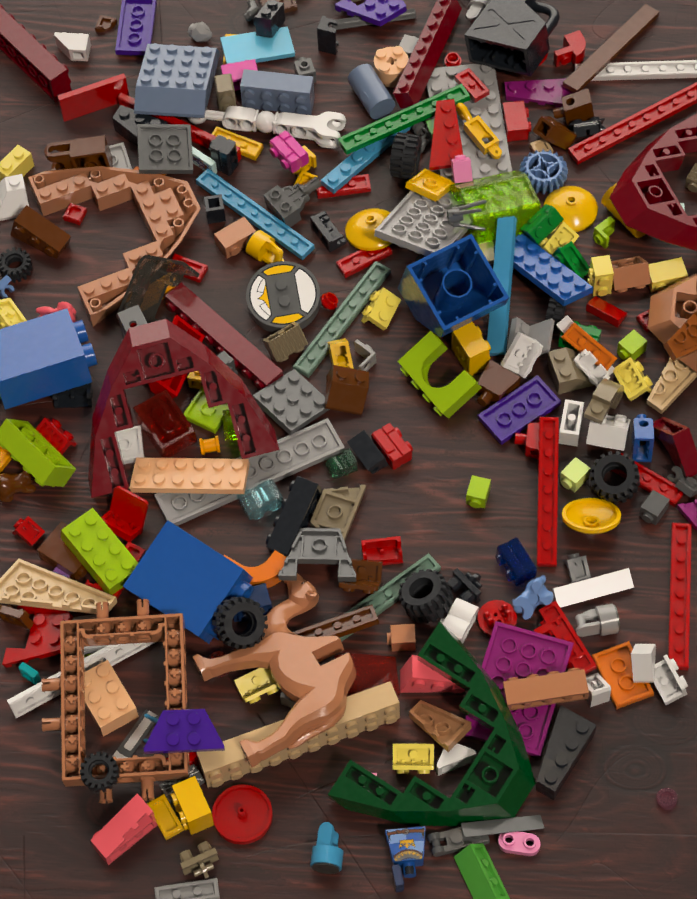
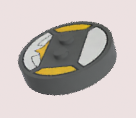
M280 261L262 267L253 275L247 286L246 301L250 316L258 326L272 333L281 330L293 322L298 323L301 329H304L315 319L320 309V288L317 279L307 268L294 262Z

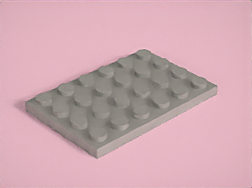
M410 191L375 229L374 236L383 241L394 243L399 247L412 250L417 254L428 256L460 240L469 229L453 227V223L448 224L447 209L470 204L474 201L448 192L435 202L416 192ZM481 204L463 209L481 208L482 211L464 214L463 221H460V223L472 225L483 213L485 205Z

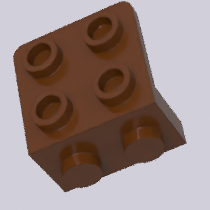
M351 558L352 566L356 573V582L340 581L339 587L347 592H354L355 589L363 590V593L373 594L375 591H378L381 586L383 561Z

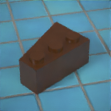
M28 205L25 206L14 220L10 234L14 238L56 259L68 246L71 239L68 233Z

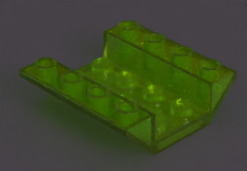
M518 170L450 185V190L455 200H462L464 205L487 200L485 204L466 209H482L481 212L468 214L472 221L471 225L485 228V231L469 229L478 244L496 240L498 218L515 216L517 218L516 235L522 234L520 228L527 224L541 209L540 201L527 174Z

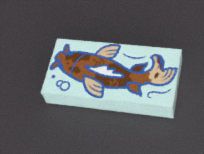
M192 146L193 164L204 171L210 169L216 174V162Z

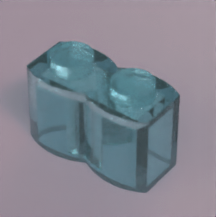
M270 479L255 488L246 490L245 494L238 496V500L248 519L258 520L264 516V513L281 508L283 497L273 479Z

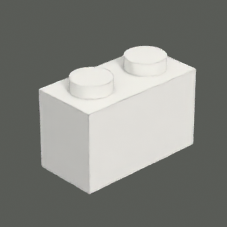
M565 399L558 444L578 446L584 402Z

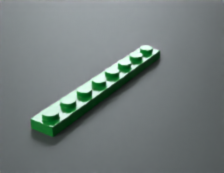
M459 84L338 138V144L345 154L348 155L435 116L437 101L454 99L456 106L457 103L469 101L470 94L462 84Z

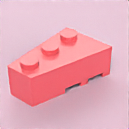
M137 793L101 830L93 835L90 840L93 848L110 865L157 826L154 813Z

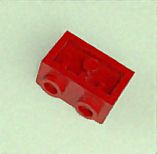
M44 417L36 427V430L62 455L70 445L74 447L77 445L73 440L74 436L69 431H64L61 428L62 424L58 420Z

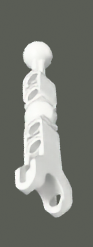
M229 106L225 112L206 110L205 118L187 117L193 124H202L206 119L222 121L223 126L231 130L256 132L258 129L263 133L273 131V134L278 135L286 130L292 137L314 140L319 146L324 148L339 147L338 138L341 136L337 131L344 129L346 124L345 116L336 112L328 111L318 116L276 112L274 115L270 111L259 113V110L239 106Z

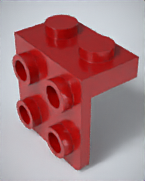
M116 486L110 510L101 518L115 535L131 542L143 532L149 503L129 490Z

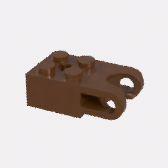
M105 135L48 144L44 150L46 158L53 162L51 170H58L61 167H64L63 169L96 166L113 167V157Z

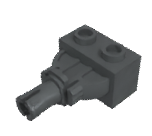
M315 176L304 185L297 183L294 186L283 188L277 185L263 196L266 206L276 218L292 227L302 220L300 212L303 210L305 203L310 200L309 194L321 187L322 184Z

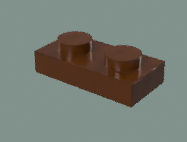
M0 604V618L4 622L30 630L34 623L29 618L28 612L23 609H14L10 605L4 606Z

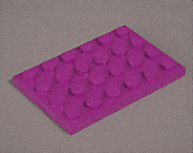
M496 621L482 668L499 687L505 700L503 681H507L509 678L518 677L523 679L532 674L543 676L552 671L566 672L574 643ZM556 704L510 711L522 735L528 755L541 757ZM466 715L465 720L471 722L472 728L465 737L486 742L492 731Z

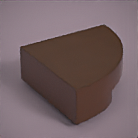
M100 15L95 26V32H105L112 29L117 24V18Z

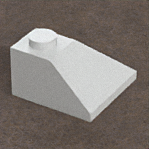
M22 174L4 177L0 181V221L16 218L26 205L29 206Z

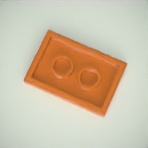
M629 641L592 654V659L597 665L600 676L611 686L610 697L616 710L654 696L650 683L633 682L631 661L633 648Z

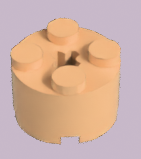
M400 46L386 47L376 51L374 70L382 83L385 84V87L394 88L397 86L409 60L408 55Z

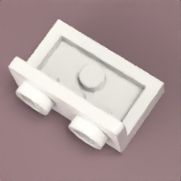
M518 332L500 365L526 378L532 371L536 359L541 355L543 345L536 339Z
M666 654L663 656L664 660L655 664L654 684L665 705H668L687 695L685 688L688 687V684L683 675L678 676L676 670L679 668L674 658L670 660Z

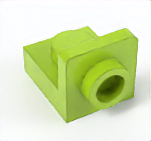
M611 216L597 225L593 233L594 241L605 249L609 244V236L614 232L615 220Z

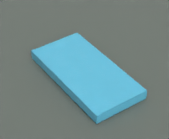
M288 26L279 28L273 38L257 36L256 32L220 37L226 64L252 59L259 63L295 57Z

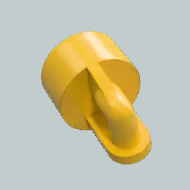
M258 230L250 236L245 247L247 254L267 264L284 261L283 250L275 244L273 237L262 230Z

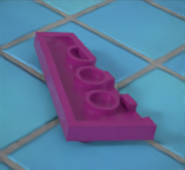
M567 78L504 82L505 99L508 101H524V103L531 101L538 103V105L553 104L555 107H563L561 98L573 94V92L563 87V81Z

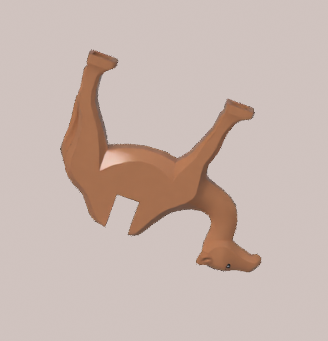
M298 573L297 581L283 580L287 584L289 598L273 607L266 614L268 620L265 621V624L268 625V628L263 630L266 634L262 637V641L258 644L256 643L254 647L237 649L221 657L209 659L199 654L193 656L196 668L204 682L230 671L256 667L270 669L272 678L280 690L296 703L278 729L259 742L246 739L239 742L251 767L258 765L261 761L286 748H297L311 738L334 727L344 716L347 694L356 678V669L350 653H346L322 666L318 663L344 650L342 641L338 636L305 637L294 634L287 628L288 622L293 617L312 609L318 603L320 597L315 587L310 582L304 580Z

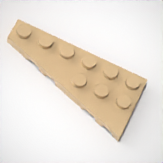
M18 559L0 578V603L97 614V602H101L102 610L103 602H108L109 612L117 603V597L21 559Z

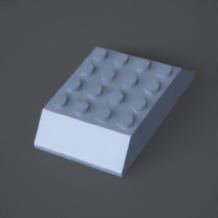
M147 44L136 83L134 114L205 118L220 51L217 48Z

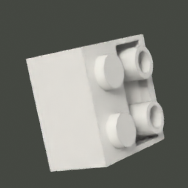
M607 413L602 424L590 420L586 444L624 451L630 419H627L624 415L610 416Z

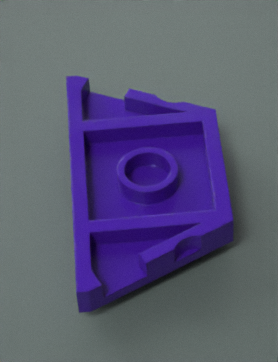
M205 709L163 710L144 747V754L225 751V746Z

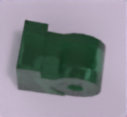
M350 448L344 450L343 454L330 458L325 463L332 478H340L358 471L357 460Z

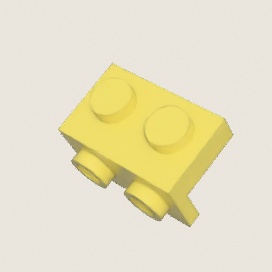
M383 287L379 291H374L370 296L369 300L371 302L363 310L362 314L364 316L361 321L365 323L369 320L384 331L387 329L401 299Z
M257 668L233 680L242 701L245 703L248 701L250 704L255 703L261 699L260 695L265 693L271 695L279 691L278 685L272 678L271 670L267 668Z
M393 743L392 770H397L398 774H408L409 770H417L418 774H430V770H434V744Z

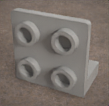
M518 317L512 319L507 351L517 333L521 332L536 339L543 345L541 354L549 352L554 320L551 318L529 326Z

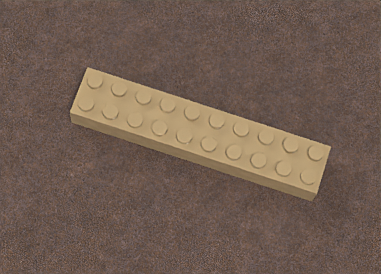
M391 681L347 697L344 716L334 727L311 738L297 748H286L261 761L254 767L250 766L239 742L243 739L259 742L276 731L284 720L223 741L225 751L196 752L208 788L219 787L225 781L231 779L238 780L247 773H257L269 765L276 766L283 760L289 758L296 759L305 752H315L327 744L334 745L341 739L347 737L354 738L363 731H373L385 723L392 724L400 718L399 700Z

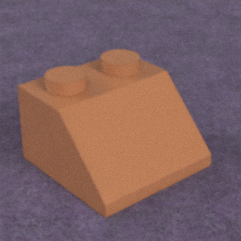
M634 256L611 261L614 272L612 289L615 291L625 292L628 291V288L632 287L641 289L645 288L647 284H651L649 265L642 257Z

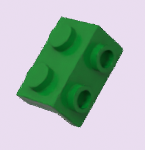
M572 241L563 247L557 248L553 253L554 258L581 278L589 275L588 268L590 267Z

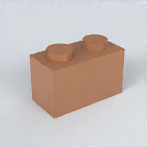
M242 217L214 233L215 244L228 259L245 249L248 239L256 230L245 217Z

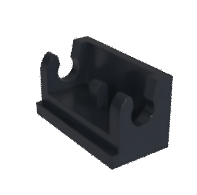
M322 16L317 27L318 51L336 55L338 52L337 46L339 45V42L336 40L337 30L329 27V25L337 26L338 23L336 20Z
M326 211L310 217L311 228L327 250L332 252L347 244V241L344 238L345 236L340 234L330 221V218L326 216Z
M88 383L53 394L54 408L92 407V384Z
M365 430L347 441L368 472L370 471L374 474L383 467L388 466L385 457Z

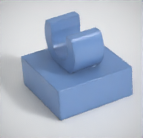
M8 275L0 280V296L3 299L8 297L4 292L5 289H8L11 293L14 291V287L8 284L11 281Z

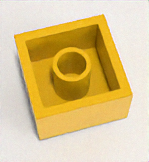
M471 322L452 332L451 349L463 369L472 376L484 371L491 359L489 355L491 347L487 340L484 341L480 328Z
M195 776L172 785L174 793L170 795L175 810L179 813L184 830L189 829L190 834L193 835L214 826L211 810Z

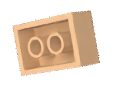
M108 660L85 672V706L103 737L139 717L136 706Z

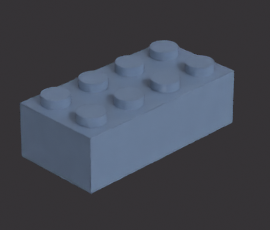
M243 70L240 84L242 107L312 115L315 100L314 79L312 76Z

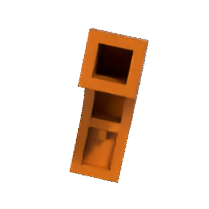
M276 550L265 563L256 567L243 566L224 554V557L243 568L253 577L249 583L252 586L266 583L267 588H270L282 581L279 580L278 574L284 566L286 556Z

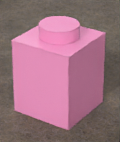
M457 155L455 159H451L454 183L473 181L471 159L466 157V155Z

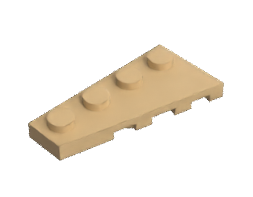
M669 358L666 367H664L659 380L647 399V404L662 414L695 380L697 373L679 359L672 361Z

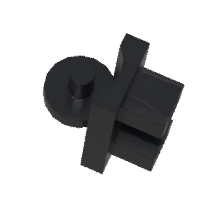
M456 568L453 571V577L447 582L452 593L461 588L464 592L459 595V599L468 603L474 601L476 604L481 601L479 598L481 595L479 589L482 587L479 583L481 576L478 573L471 575L469 572L464 575Z

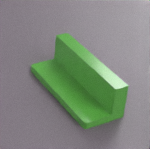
M483 843L469 844L454 856L473 899H510Z

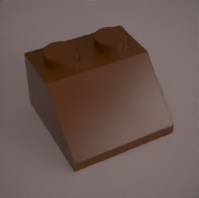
M333 365L326 375L325 409L361 415L369 389V372Z

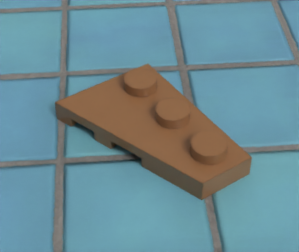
M422 700L409 711V718L447 752L472 728L470 721Z

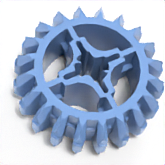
M542 149L541 152L535 150L534 154L529 152L528 157H524L520 164L519 174L521 182H524V186L529 187L530 191L535 190L536 194L542 191L545 194L546 191L551 193L553 189L556 190L559 187H563L564 182L567 180L568 169L566 161H563L562 156L558 157L557 152L552 154L551 149L548 152Z

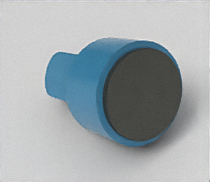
M324 822L319 827L317 844L312 848L310 866L319 873L336 874L342 870L344 851L338 848L339 834L329 822Z

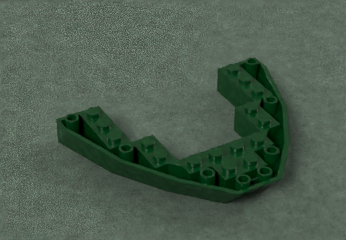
M439 622L418 654V661L468 691L459 705V710L492 731L486 743L451 798L416 776L413 777L404 793H402L351 759L328 793V798L346 810L409 826H461V823L514 818L536 784L522 735L499 687L462 642L446 626Z

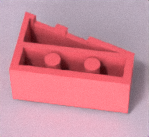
M412 655L400 669V693H462L465 691L460 686L418 661V655Z

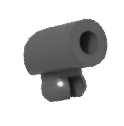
M255 0L247 1L249 9L244 13V18L247 21L254 19L255 15L260 11Z

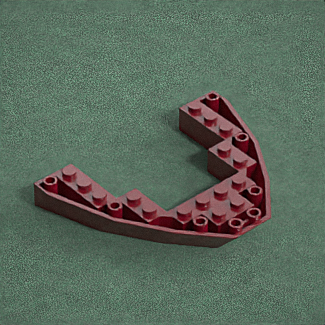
M697 113L668 129L648 144L625 169L609 197L625 226L666 243L697 251V215L687 216L665 179L663 172L679 170L686 156L685 154L697 152Z
M167 319L129 328L107 370L92 416L88 472L91 498L113 493L116 486H121L125 489L130 488L116 434L117 431L134 427L125 389L199 370L208 408L228 404L242 459L280 450L275 430L243 380L205 344Z

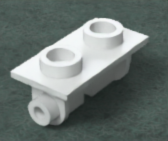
M584 349L574 358L576 366L588 376L589 381L596 385V387L604 378H610L609 372L601 363L597 367L594 366L598 360L590 350Z

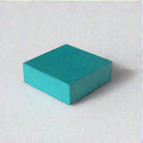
M22 662L19 666L21 676L34 685L40 683L41 677L39 672Z

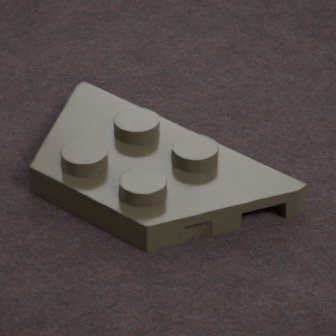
M366 485L349 489L348 486L338 489H323L311 518L310 526L313 528H340L345 541L366 491Z

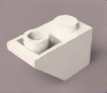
M54 33L57 47L71 61H88L91 47L89 34Z

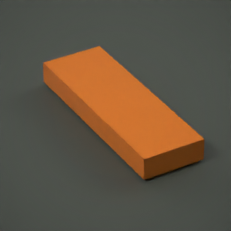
M575 322L562 336L580 353L584 349L590 350L598 360L595 365L598 366L601 363L607 371L618 359Z

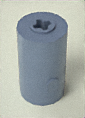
M370 64L359 65L349 73L348 82L372 119H381L393 111L395 101Z

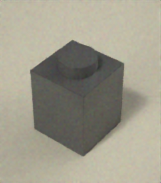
M652 490L642 504L639 516L645 522L657 525L667 511L670 499Z

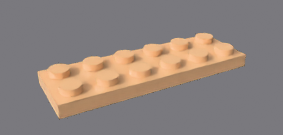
M136 457L130 491L133 493L245 494L250 465L249 459Z

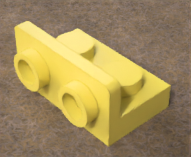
M563 221L539 246L553 256L557 248L563 247L571 241L574 244L579 235Z
M11 298L0 300V329L27 321Z
M631 357L613 370L619 383L624 386V392L630 401L646 391L651 393V386L653 385L647 375L644 376L642 364L639 361L636 362Z

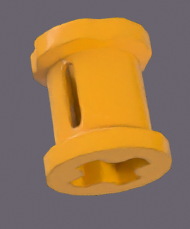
M218 436L204 440L199 438L202 455L214 451L221 452Z

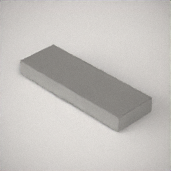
M217 878L154 887L156 899H220Z

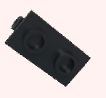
M592 117L588 121H582V119L573 120L567 128L572 129L571 131L577 135L576 138L587 137L586 130H589V135L593 136L605 129V125L602 126L605 118Z

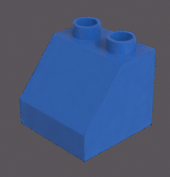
M472 234L406 266L398 286V290L414 318L440 338L506 305L509 299Z

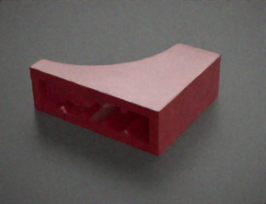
M666 417L653 421L654 435L665 446L675 466L681 468L685 477L696 475L697 450L689 427Z

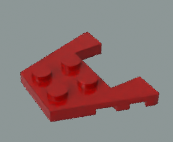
M18 605L17 610L23 609L29 614H34V624L30 629L26 648H6L2 665L8 668L12 667V664L27 663L34 658L39 657V659L61 654L60 621L72 620L73 616L71 613L64 610Z

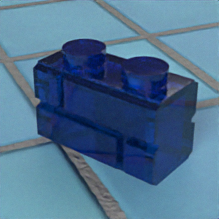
M517 537L497 547L496 561L500 566H504L506 569L505 575L510 582L513 581L518 586L537 576L536 566Z

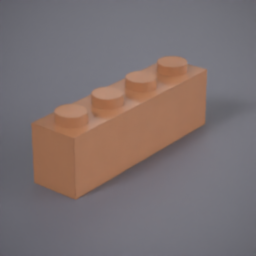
M572 668L562 673L552 671L543 676L532 674L523 679L512 677L507 679V681H503L505 701L510 711L584 700L589 697L585 669Z

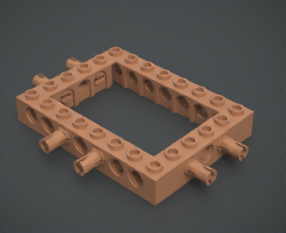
M141 599L136 601L137 616L109 618V603L103 602L102 610L101 602H97V619L60 621L61 676L60 678H43L41 681L43 684L41 685L42 692L61 690L60 718H42V731L61 730L62 781L65 787L85 786L80 775L81 763L85 762L84 758L86 757L84 647L163 642L166 660L164 661L166 672L164 686L167 701H165L166 710L188 709L185 620L183 613L149 615V600L143 599L142 603ZM189 752L168 753L167 760L161 754H154V756L137 757V755H133V758L117 759L113 757L119 767L120 775L117 778V783L141 782V798L144 801H148L147 793L149 801L155 799V781L190 778ZM97 765L92 770L93 778L98 780L105 778L108 773V769L104 765ZM106 789L107 792L100 791L99 803L113 802L112 789Z

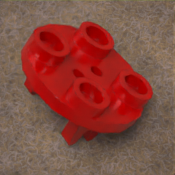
M502 600L488 601L480 608L477 621L479 628L491 638L496 621L516 627L517 614L511 604Z

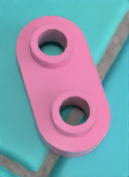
M501 833L498 839L499 848L505 853L534 856L540 850L539 838L531 833ZM511 838L513 841L511 843H507L505 839ZM532 841L534 844L532 846H528L526 842Z

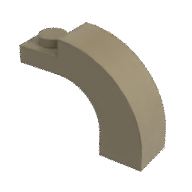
M604 378L594 391L592 400L584 413V418L602 424L609 409L617 408L624 393V386Z

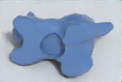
M545 575L529 581L525 591L517 598L512 599L514 611L522 613L524 620L531 618L538 605H549L553 601V592L549 591L544 585L546 582Z

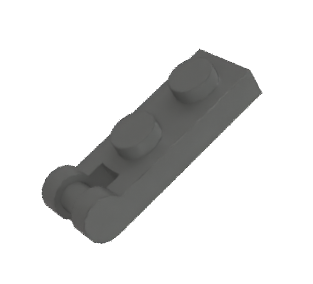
M462 827L440 833L434 832L427 836L429 843H432L433 848L431 851L434 857L462 851L469 844L483 843L485 845L490 843L488 835L464 837ZM445 840L446 846H441L440 841Z

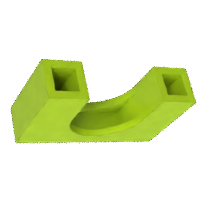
M430 331L398 362L402 366L400 370L407 377L410 375L413 379L411 383L418 390L422 389L424 392L422 396L429 403L433 402L435 405L433 409L440 416L444 415L450 418L482 387L466 370L445 387H431L428 381L429 368L448 348L436 334Z

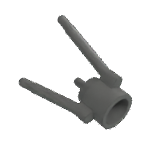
M487 200L447 209L448 224L453 223V227L485 231L484 227L460 223V221H463L464 214L482 211L481 208L463 209L485 204Z

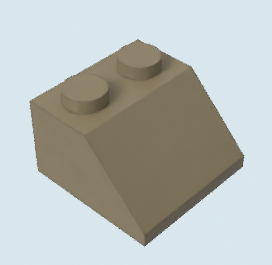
M565 347L548 352L547 365L558 394L594 386L589 381L588 376L576 366L574 358L580 353L579 351Z

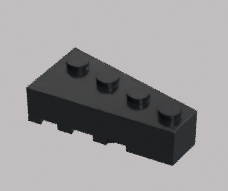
M297 476L295 481L291 482L289 487L290 494L288 498L283 500L281 505L282 512L280 516L275 518L274 530L266 539V547L270 552L273 553L276 550L286 557L291 552V547L300 528L308 527V516L314 513L317 499H320L323 492L319 484Z
M560 705L536 783V790L552 800L559 793L594 737L596 730L594 723Z

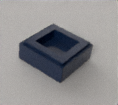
M399 864L393 865L392 875L396 893L402 892L404 890V881L401 867Z

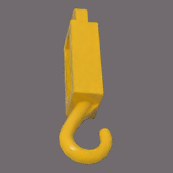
M457 103L455 107L458 116L462 120H466L463 128L466 134L484 155L489 153L493 159L501 158L502 150L499 148V139L479 115L472 118L467 107L463 103ZM488 138L490 142L485 144L482 139Z

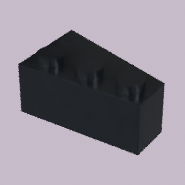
M123 105L119 106L113 116L115 131L129 142H133L136 146H138L137 124H168L167 121L147 114H134V109Z

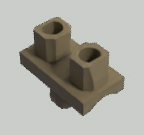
M205 841L197 846L200 854L195 857L192 856L190 849L180 853V865L184 876L193 872L195 877L203 874L205 879L209 878L207 871L214 869L212 863L219 860L216 849L212 848L208 841Z

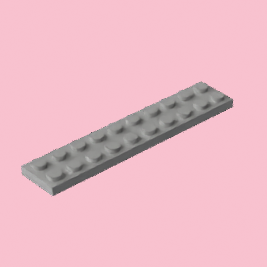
M327 418L277 440L280 450L246 458L249 459L250 465L245 494L157 493L154 496L166 521L169 520L178 526L345 452V447Z

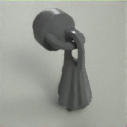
M420 122L415 124L412 130L415 135H422V153L432 138L426 129V124Z

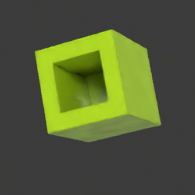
M635 330L631 331L618 342L617 353L622 360H627L630 357L636 360L646 351L647 340Z
M472 475L466 494V504L473 508H485L491 488V479Z

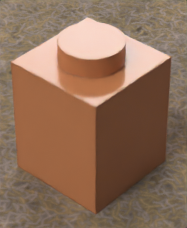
M415 624L390 625L391 632L387 633V645L391 644L392 652L416 650Z

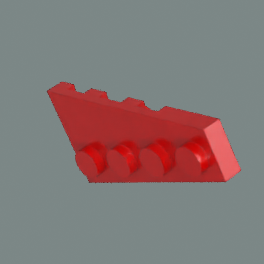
M454 99L436 102L429 171L451 168V159H455L457 155H463Z

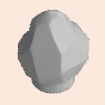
M204 22L192 23L189 26L188 34L196 42H208L212 37V32Z

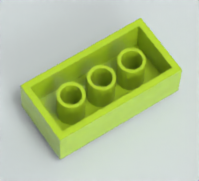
M6 418L1 425L0 446L11 453V458L23 465L24 471L35 477L36 483L41 486H65L76 468L28 421Z
M93 508L61 530L63 542L105 593L113 595L123 588L138 562Z

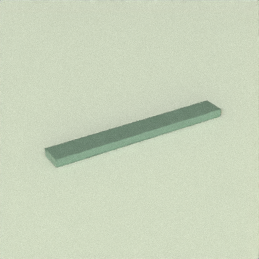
M377 261L373 263L296 361L293 369L307 378L311 376L329 353L327 342L340 339L368 303L372 293L377 291L391 273L390 268Z
M428 553L346 613L372 604L378 616L399 601L400 595L398 593L402 589L400 586L406 582L405 579L412 576V573H418L419 570L426 571L427 569H431L432 572L434 570L439 572L441 566ZM352 634L340 637L341 641L345 640Z

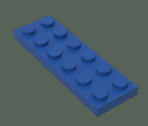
M524 234L515 237L513 268L561 305L566 306L593 293L592 285Z

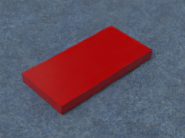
M124 73L58 95L64 122L119 104L118 96L121 92L129 96Z

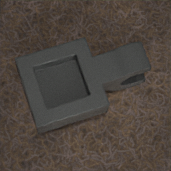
M672 467L671 470L676 473V476L669 474L667 479L676 483L675 487L690 498L696 495L697 481L692 477H684L680 467Z

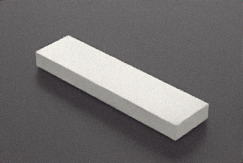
M626 568L556 587L552 590L555 601L561 608L630 589L634 585L630 570Z

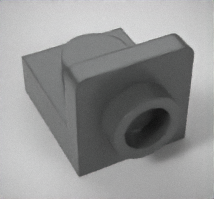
M579 553L567 555L568 559L563 560V563L567 566L571 583L591 578L586 555L580 556Z

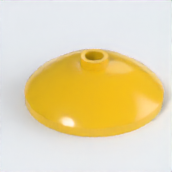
M577 186L560 187L551 192L544 202V205L553 206L564 218L563 221L575 232L585 230L591 226L598 213V205L594 196L587 190Z
M370 208L353 215L345 227L348 242L355 248L365 251L380 250L392 244L374 236L375 229L391 212L379 208Z
M582 498L568 503L563 508L562 520L574 531L584 534H602L614 529L620 523L621 511L609 501L598 498Z

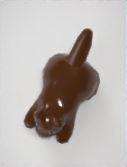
M24 470L20 474L1 473L0 500L11 502L15 493L29 494L35 492L36 487L32 485L34 476Z

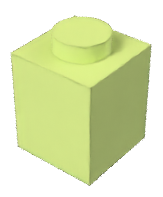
M575 457L560 474L562 486L575 493L590 477L591 468Z

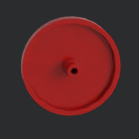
M241 784L224 790L217 797L212 809V818L216 831L223 839L233 844L244 845L259 840L267 833L272 823L273 811L269 798L262 790L251 785Z

